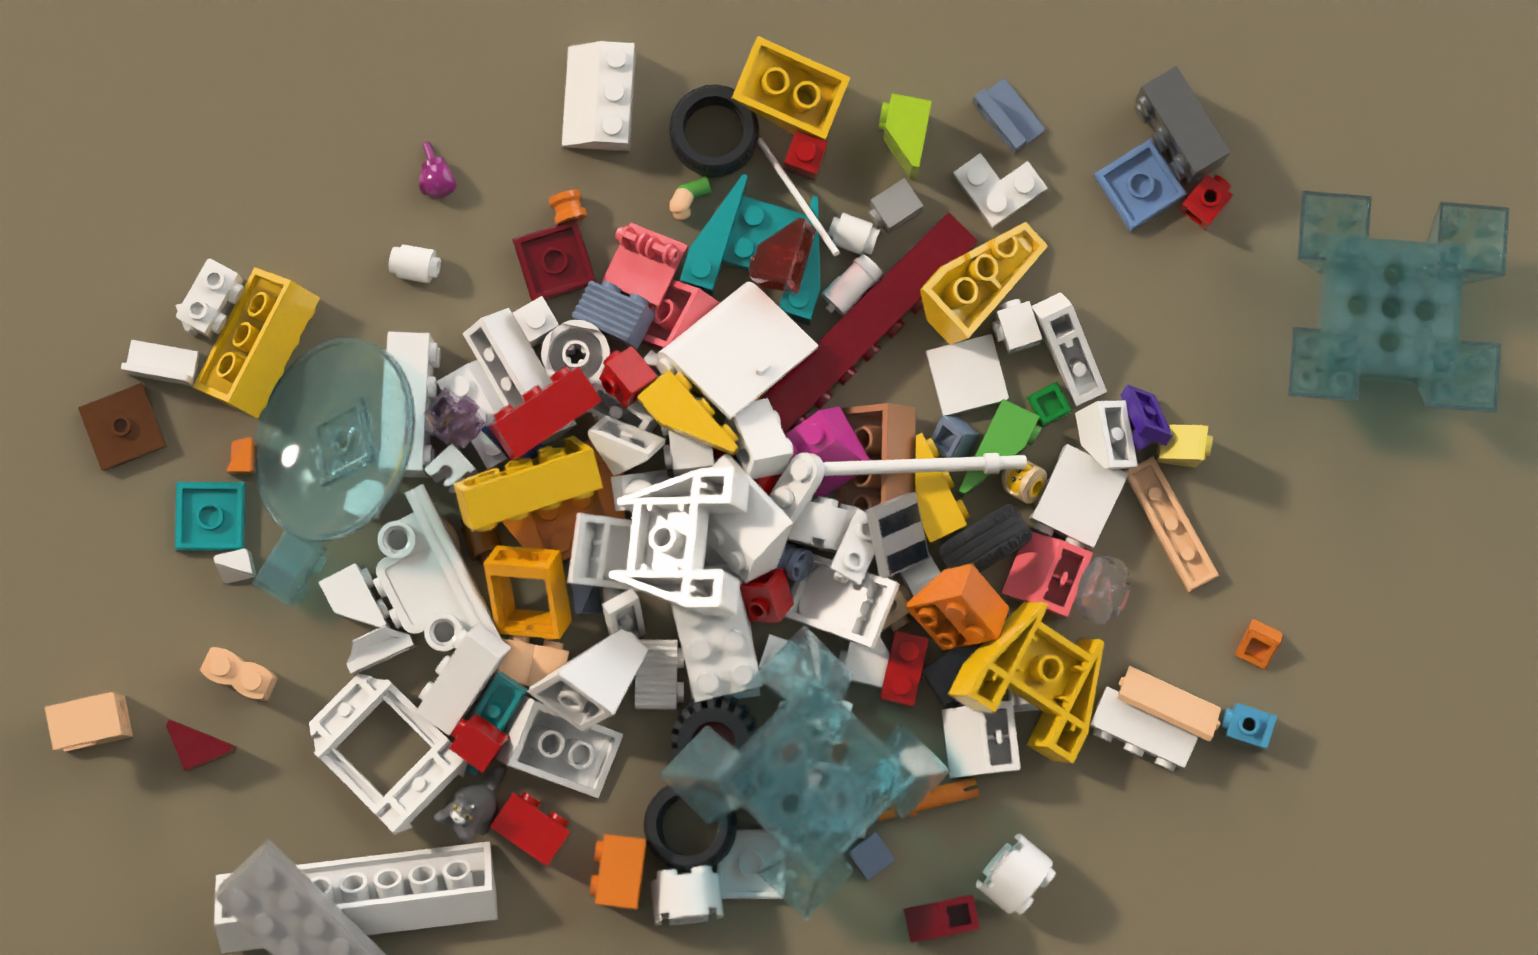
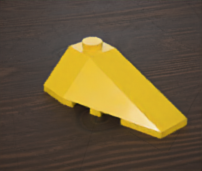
M1024 222L941 266L920 289L927 321L949 345L968 339L1048 245L1027 222Z

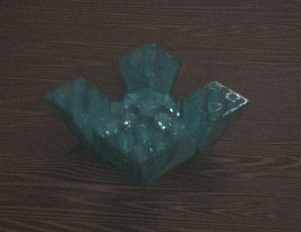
M1302 191L1297 260L1320 274L1317 329L1292 328L1288 396L1357 402L1360 379L1415 383L1425 406L1428 408L1496 413L1501 344L1459 340L1462 285L1505 276L1509 207L1440 202L1427 241L1414 242L1369 238L1372 196ZM1384 270L1394 271L1399 279L1398 284L1388 283L1384 278ZM1354 300L1360 303L1363 310L1362 315L1352 314L1348 309V301ZM1383 303H1389L1396 309L1395 318H1389L1383 314ZM1417 306H1423L1428 309L1430 313L1429 321H1423L1417 316ZM1380 337H1388L1393 341L1394 350L1392 352H1387L1381 348L1379 343Z
M803 626L756 674L784 703L763 726L737 751L706 725L658 776L707 824L742 806L781 845L757 873L807 921L854 872V869L843 855L851 844L887 807L903 821L951 771L903 723H900L881 743L842 704L854 674L806 626ZM842 742L846 747V754L842 760L834 761L831 757V749L835 744ZM793 743L797 748V755L792 761L784 762L781 757V751L785 745ZM813 768H819L822 774L821 781L818 785L810 787L806 782L807 773ZM838 793H844L846 796L845 807L839 811H834L831 806L832 798ZM788 794H795L797 797L796 807L790 812H784L781 806L783 798Z

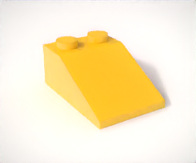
M757 36L731 99L793 135L795 131L824 141L851 77Z

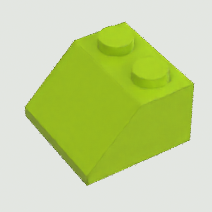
M892 93L890 103L883 102L878 129L885 130L883 141L908 177L917 180L932 101Z

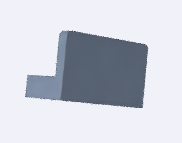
M1001 79L988 90L982 89L973 98L972 104L1013 155L1040 136L1045 130L1044 126L1006 79Z

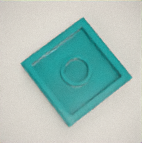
M176 482L175 550L235 551L244 549L246 483Z

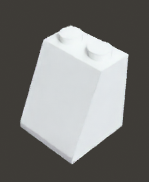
M621 629L591 646L530 686L528 693L580 731H584L615 713L649 648L640 643L637 636Z

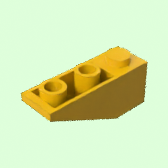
M668 369L637 396L641 405L661 427L731 455L738 452V446L735 442L739 438L726 424L720 427L712 418L716 414L715 411L703 398L697 401L690 394L689 390L693 387L680 372L674 376Z
M922 433L916 435L915 459L939 457L938 450L931 438L925 440ZM948 472L915 473L914 492H916L925 539L929 546L967 527L965 519L970 517L961 499L955 501L950 491L955 486Z

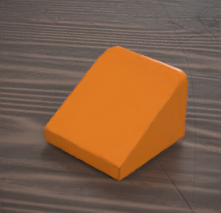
M1252 619L1235 652V656L1266 670L1281 643L1283 634L1256 619Z

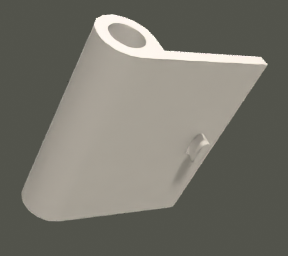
M746 282L658 352L657 367L662 374L669 369L674 376L678 372L683 376L685 375L731 420L817 350L819 345L757 285L752 282Z

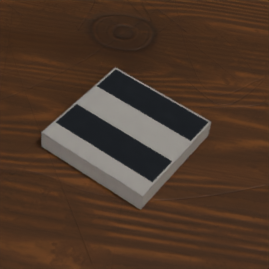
M916 492L902 494L866 510L880 577H890L930 559Z

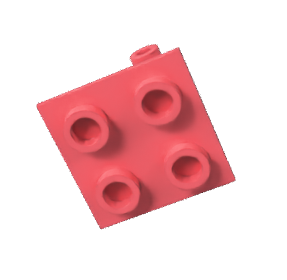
M630 222L629 226L619 227L615 233V239L619 240L620 245L601 283L604 280L609 281L620 287L622 292L629 295L631 293L638 294L647 299L649 303L660 307L689 246Z

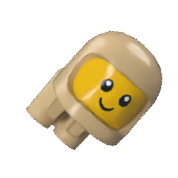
M1027 460L1026 469L1003 470L1001 475L1003 489L1026 504L1033 503L1036 507L1049 481L1046 471Z

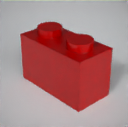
M898 631L894 632L879 697L880 701L913 708L929 638Z
M525 791L521 796L513 792L490 828L545 866H549L572 833L566 828L569 822L554 811L549 816L538 809L541 802Z

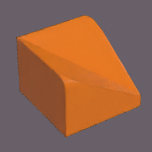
M252 437L232 442L231 462L226 470L228 474L255 475L257 473L258 443Z

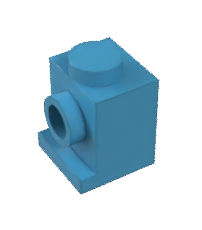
M1235 703L1233 709L1227 707L1221 722V727L1225 728L1223 736L1261 750L1267 749L1278 716ZM1250 718L1253 720L1254 728L1252 731H1246L1243 728L1242 723L1244 719Z

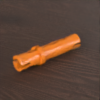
M972 776L967 779L911 792V789L904 790L902 795L874 800L875 810L890 807L889 810L876 813L878 821L882 822L883 820L906 814L912 817L916 816L918 811L979 798L978 788L968 791L963 790L964 788L976 786V779Z

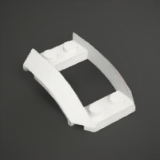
M357 674L309 722L311 737L314 738L316 750L314 754L394 834L414 827L411 822L458 774L462 777L464 776L468 762L449 749L452 742L435 725L416 712L418 708L388 679L382 680L369 675ZM383 700L432 747L385 796L336 749Z

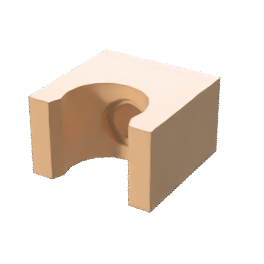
M109 692L45 707L53 750L64 749V752H70L133 737L125 695Z

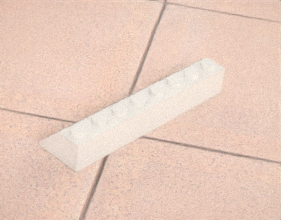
M490 841L296 865L366 935L498 919L497 894ZM232 873L216 875L215 894L218 886ZM215 900L214 926L221 953L264 948Z

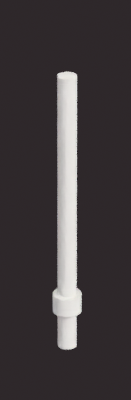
M984 453L983 457L823 462L825 467L824 476L984 471V474L999 473L1000 470L1026 469L1027 464L1025 455L999 456V453Z

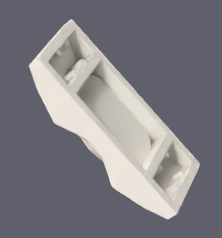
M577 513L568 582L626 590L631 589L609 576L610 572L627 571L633 520Z
M813 554L814 562L812 569L806 579L796 582L791 580L786 574L794 605L784 618L819 629L853 643L875 648L900 586L899 583L866 572L860 585L850 579L846 583L839 582L834 579L835 572L830 569L833 560Z

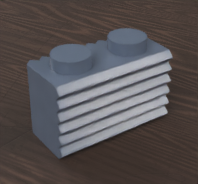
M606 280L603 281L602 285L593 281L588 282V287L585 288V293L582 294V298L575 307V311L572 312V317L576 320L587 321L595 325L605 336L629 347L632 346L637 350L656 315L648 307L649 301L635 293H631L629 297L620 294L622 291L620 287Z

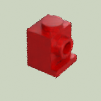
M1207 174L1182 203L1179 210L1203 230H1206L1233 197V194L1229 192L1231 185L1217 174L1213 178ZM1204 193H1212L1216 197V201L1212 203L1207 202L1204 199Z

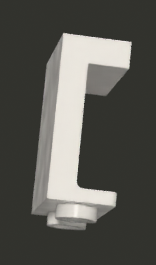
M1066 444L1057 458L1058 462L1029 521L1035 523L1033 529L1041 534L1052 537L1053 533L1065 538V542L1090 550L1094 548L1129 474L1120 469H1105L1093 456Z

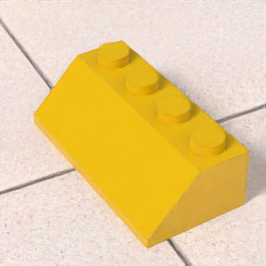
M254 267L240 299L230 313L193 388L258 419L262 410L267 406L269 396L277 381L282 377L284 367L293 350L298 346L300 336L308 321L313 317L320 297L291 280Z

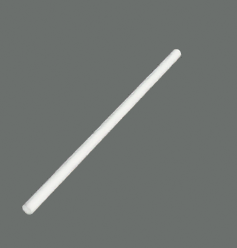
M759 137L758 145L830 251L834 256L839 255V250L762 137Z

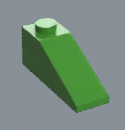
M1002 399L975 457H983L984 453H999V456H1017L1024 450L1027 443L1033 446L1042 428L1036 425L1040 416ZM968 471L957 495L964 497L992 474H984V471Z

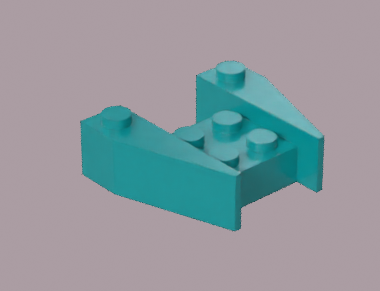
M743 174L689 248L680 282L697 287L708 295L713 296L722 265H727L786 283L779 307L793 321L810 326L820 295L819 233L805 214L745 197L748 175ZM813 195L809 208L819 221L818 196Z

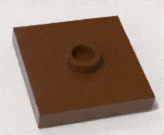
M143 383L78 407L103 472L167 447Z

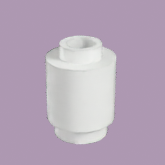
M843 213L841 218H833L828 235L833 238V243L837 247L862 255L863 252L871 255L880 229L873 227L871 222Z
M409 245L394 246L392 248L389 258V273L396 274L397 278L430 283L432 277L437 278L440 272L441 258L436 257L435 250Z

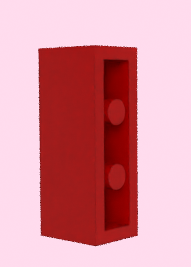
M564 366L549 376L552 383L543 389L536 385L521 395L524 402L515 408L508 404L493 414L496 421L488 426L511 460L519 458L602 401L579 366L571 370Z

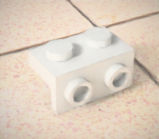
M207 259L180 306L176 317L194 327L200 334L211 339L214 332L219 334L228 318L224 314L230 304H236L244 291V286L241 285L244 280L233 270L212 259Z

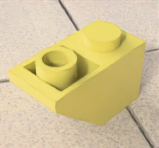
M1169 425L1173 437L1166 446L1158 443L1156 461L1158 463L1196 468L1211 454L1213 436L1207 435L1208 426Z

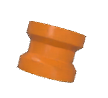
M580 189L564 191L548 199L550 207L554 208L556 212L554 217L556 225L574 219L581 221L588 217L586 208L582 207L580 203L582 198Z

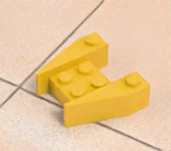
M1023 602L1004 622L999 639L984 642L962 665L948 695L973 711L995 713L1006 689H1009L1043 711L1026 745L1053 762L1073 764L1088 735L1104 641L1101 639L1079 638L1075 645L1041 622L1049 606L1047 603Z

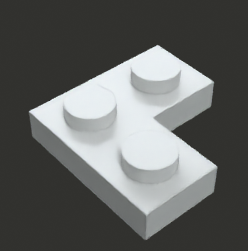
M981 153L953 172V176L991 229L1047 191L1046 185L1028 161L1001 180Z

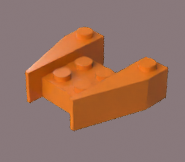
M591 440L584 443L594 451L603 488L593 491L594 494L585 499L575 500L570 498L561 501V505L555 509L541 510L540 508L528 512L529 516L521 520H503V524L522 547L561 550L562 562L565 563L571 561L577 513L626 519V510L615 511L611 477H614ZM625 471L616 476L625 475Z

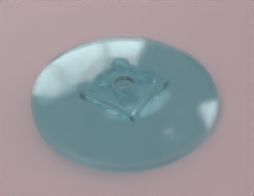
M344 337L332 339L314 346L301 355L284 372L269 396L268 404L261 414L255 439L257 447L254 453L255 479L266 510L273 520L287 532L312 541H333L344 538L372 521L382 511L397 490L412 452L415 434V407L408 379L399 363L390 353L376 344L358 338ZM347 436V444L345 448L342 450L341 445L344 443Z

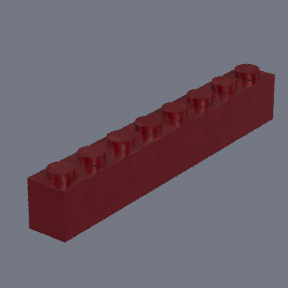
M948 212L817 342L819 345L817 350L782 377L761 398H768L773 411L778 412L784 435L808 419L806 415L814 407L818 410L822 409L833 397L830 391L838 383L842 386L846 385L857 373L854 367L862 359L869 362L881 349L878 343L886 335L893 338L905 326L902 319L910 311L916 315L924 307L920 289L941 266L976 247L978 240L951 213Z

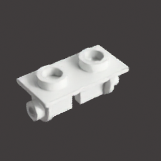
M857 509L830 569L835 572L834 579L846 583L850 579L860 585L875 553L866 512Z

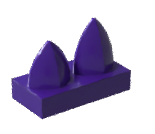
M1127 384L1120 395L1122 400H1126L1131 432L1134 430L1132 437L1135 451L1148 447L1153 441L1166 446L1173 437V434L1156 396Z

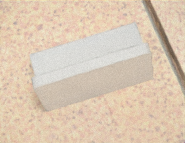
M131 340L127 363H122L120 370L127 375L193 386L200 353L193 350Z

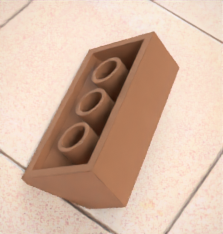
M884 403L841 408L870 461L915 459L916 407ZM915 473L857 475L836 490L837 508H839L840 504L858 507L866 512L867 509L902 494L914 492Z

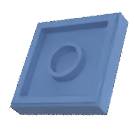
M1152 139L1147 140L1093 175L1129 232L1188 195Z

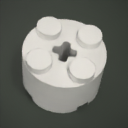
M569 320L554 328L546 336L541 351L543 366L548 376H551L564 366H567L569 370L579 366L592 386L602 373L604 360L611 354L604 334L595 325L583 320ZM576 350H581L582 356L585 359L579 360L578 364H573L568 356L574 355Z
M812 496L792 526L787 541L836 554L856 510L860 508L846 504H840L839 508H837V500L818 496V499H814L813 502Z
M1017 834L1014 838L1019 842L1013 847L1006 843L997 852L982 872L987 876L984 883L978 880L976 887L1007 914L1016 911L1021 915L1033 902V898L1030 896L1039 886L1041 888L1047 886L1056 872L1051 869L1053 861L1022 834Z
M712 866L691 868L690 874L678 875L677 870L656 872L657 879L650 882L655 925H662L661 919H669V925L709 921L708 915L716 913L717 919L724 917L719 874L712 873Z

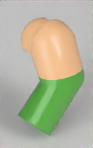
M707 177L682 184L677 188L669 204L670 211L673 212L675 219L685 220L691 215L689 207L693 199L712 193Z

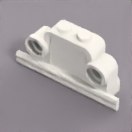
M424 484L406 492L405 495L414 512L397 521L385 524L379 531L378 545L387 557L380 560L377 564V578L373 579L382 598L387 596L393 607L388 611L397 629L403 626L407 632L413 634L424 631L427 643L438 651L453 649L452 644L463 629L469 632L478 623L501 639L494 625L493 616L436 503L432 502Z

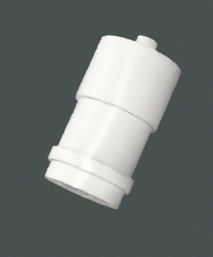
M862 254L859 258L856 257L853 260V264L821 293L828 303L825 308L830 313L835 310L844 317L880 281L884 273L865 254Z

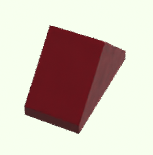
M169 719L166 724L184 771L191 772L231 755L236 751L237 746Z

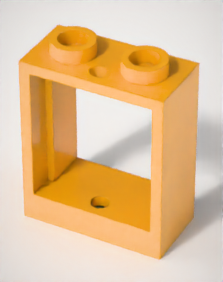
M497 545L484 562L494 625L498 633L540 637L545 640L560 639L572 622L561 550ZM510 577L545 580L550 612L516 609Z

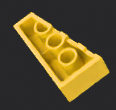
M575 436L563 439L564 447L552 448V446H546L537 450V458H517L509 461L505 465L506 470L502 472L499 469H489L453 484L463 522L472 530L476 529L478 532L487 531L495 528L497 522L506 519L510 521L521 520L528 517V512L540 508L541 510H551L559 507L561 501L570 498L580 500L594 494L593 491L603 488L593 449Z

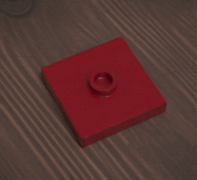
M577 219L512 239L531 302L541 296L546 301L585 289L590 281L597 283Z

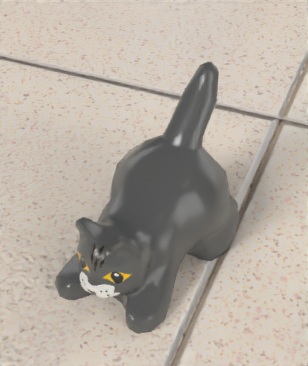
M506 765L498 767L482 783L462 786L454 793V797L446 803L445 808L434 816V819L440 824L451 827L457 832L459 838L466 842L471 841L475 832L480 835L488 833L498 810L494 792L506 775Z

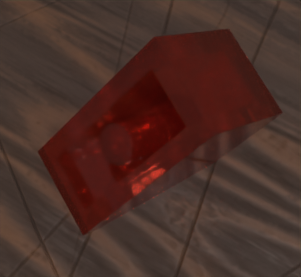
M798 218L758 244L756 254L750 260L749 277L761 287L798 294L816 228L806 219Z

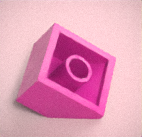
M840 406L818 411L785 434V437L790 439L793 446V456L790 458V461L795 455L800 453L815 454L823 462L870 461ZM857 475L824 476L813 496L817 499L818 496L826 497Z

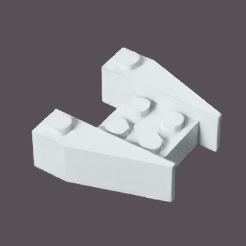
M733 468L699 469L619 498L617 504L633 513L627 571L610 572L609 577L630 588L703 615H737L740 581L724 571H703L709 513H747L750 479Z

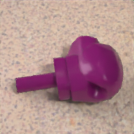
M429 141L424 142L422 146L427 161L421 165L423 171L419 175V189L422 194L429 195L433 199H439L451 194L455 190L457 183L443 157H435L431 143Z

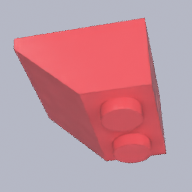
M672 280L660 307L651 303L648 304V307L656 315L642 343L661 351L720 302L697 287Z

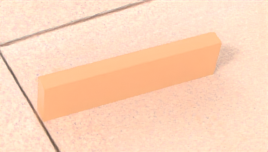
M1154 456L1139 463L1138 467L1124 471L1129 474L1126 480L1187 592L1189 593L1217 578L1219 574Z

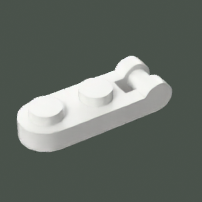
M800 453L795 455L769 495L776 505L793 521V525L822 482L825 474L824 463L815 454Z

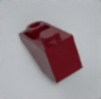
M972 894L903 908L910 943L980 929Z

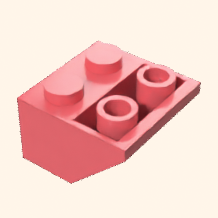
M1032 532L1031 541L1019 548L1001 594L1022 603L1045 602L1049 605L1046 610L1047 613L1065 620L1069 615L1093 552L1060 539Z

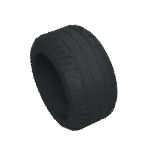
M714 84L693 89L677 103L671 116L670 138L676 156L688 169L703 176L721 177L736 172L751 159L757 147L759 138L757 115L732 100L731 98L735 90L728 86ZM720 105L731 109L739 116L743 125V137L740 144L732 152L720 157H708L699 154L689 145L685 135L687 121L694 112L702 107Z
M1007 504L942 544L939 554L948 569L973 564L979 572H982L1030 542L1032 532L1018 509L1014 505Z
M680 780L662 788L650 801L644 816V835L652 853L665 865L680 871L691 872V868L699 866L714 867L727 856L736 839L737 819L732 804L720 790L708 783L705 785L698 783V780ZM689 796L699 797L709 802L715 809L719 819V829L713 844L704 852L691 856L679 854L671 849L664 839L662 829L664 816L670 806L677 800Z

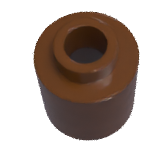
M461 519L463 527L460 531L470 559L472 561L479 560V563L482 565L497 545L502 546L496 527L478 532L476 529H470Z

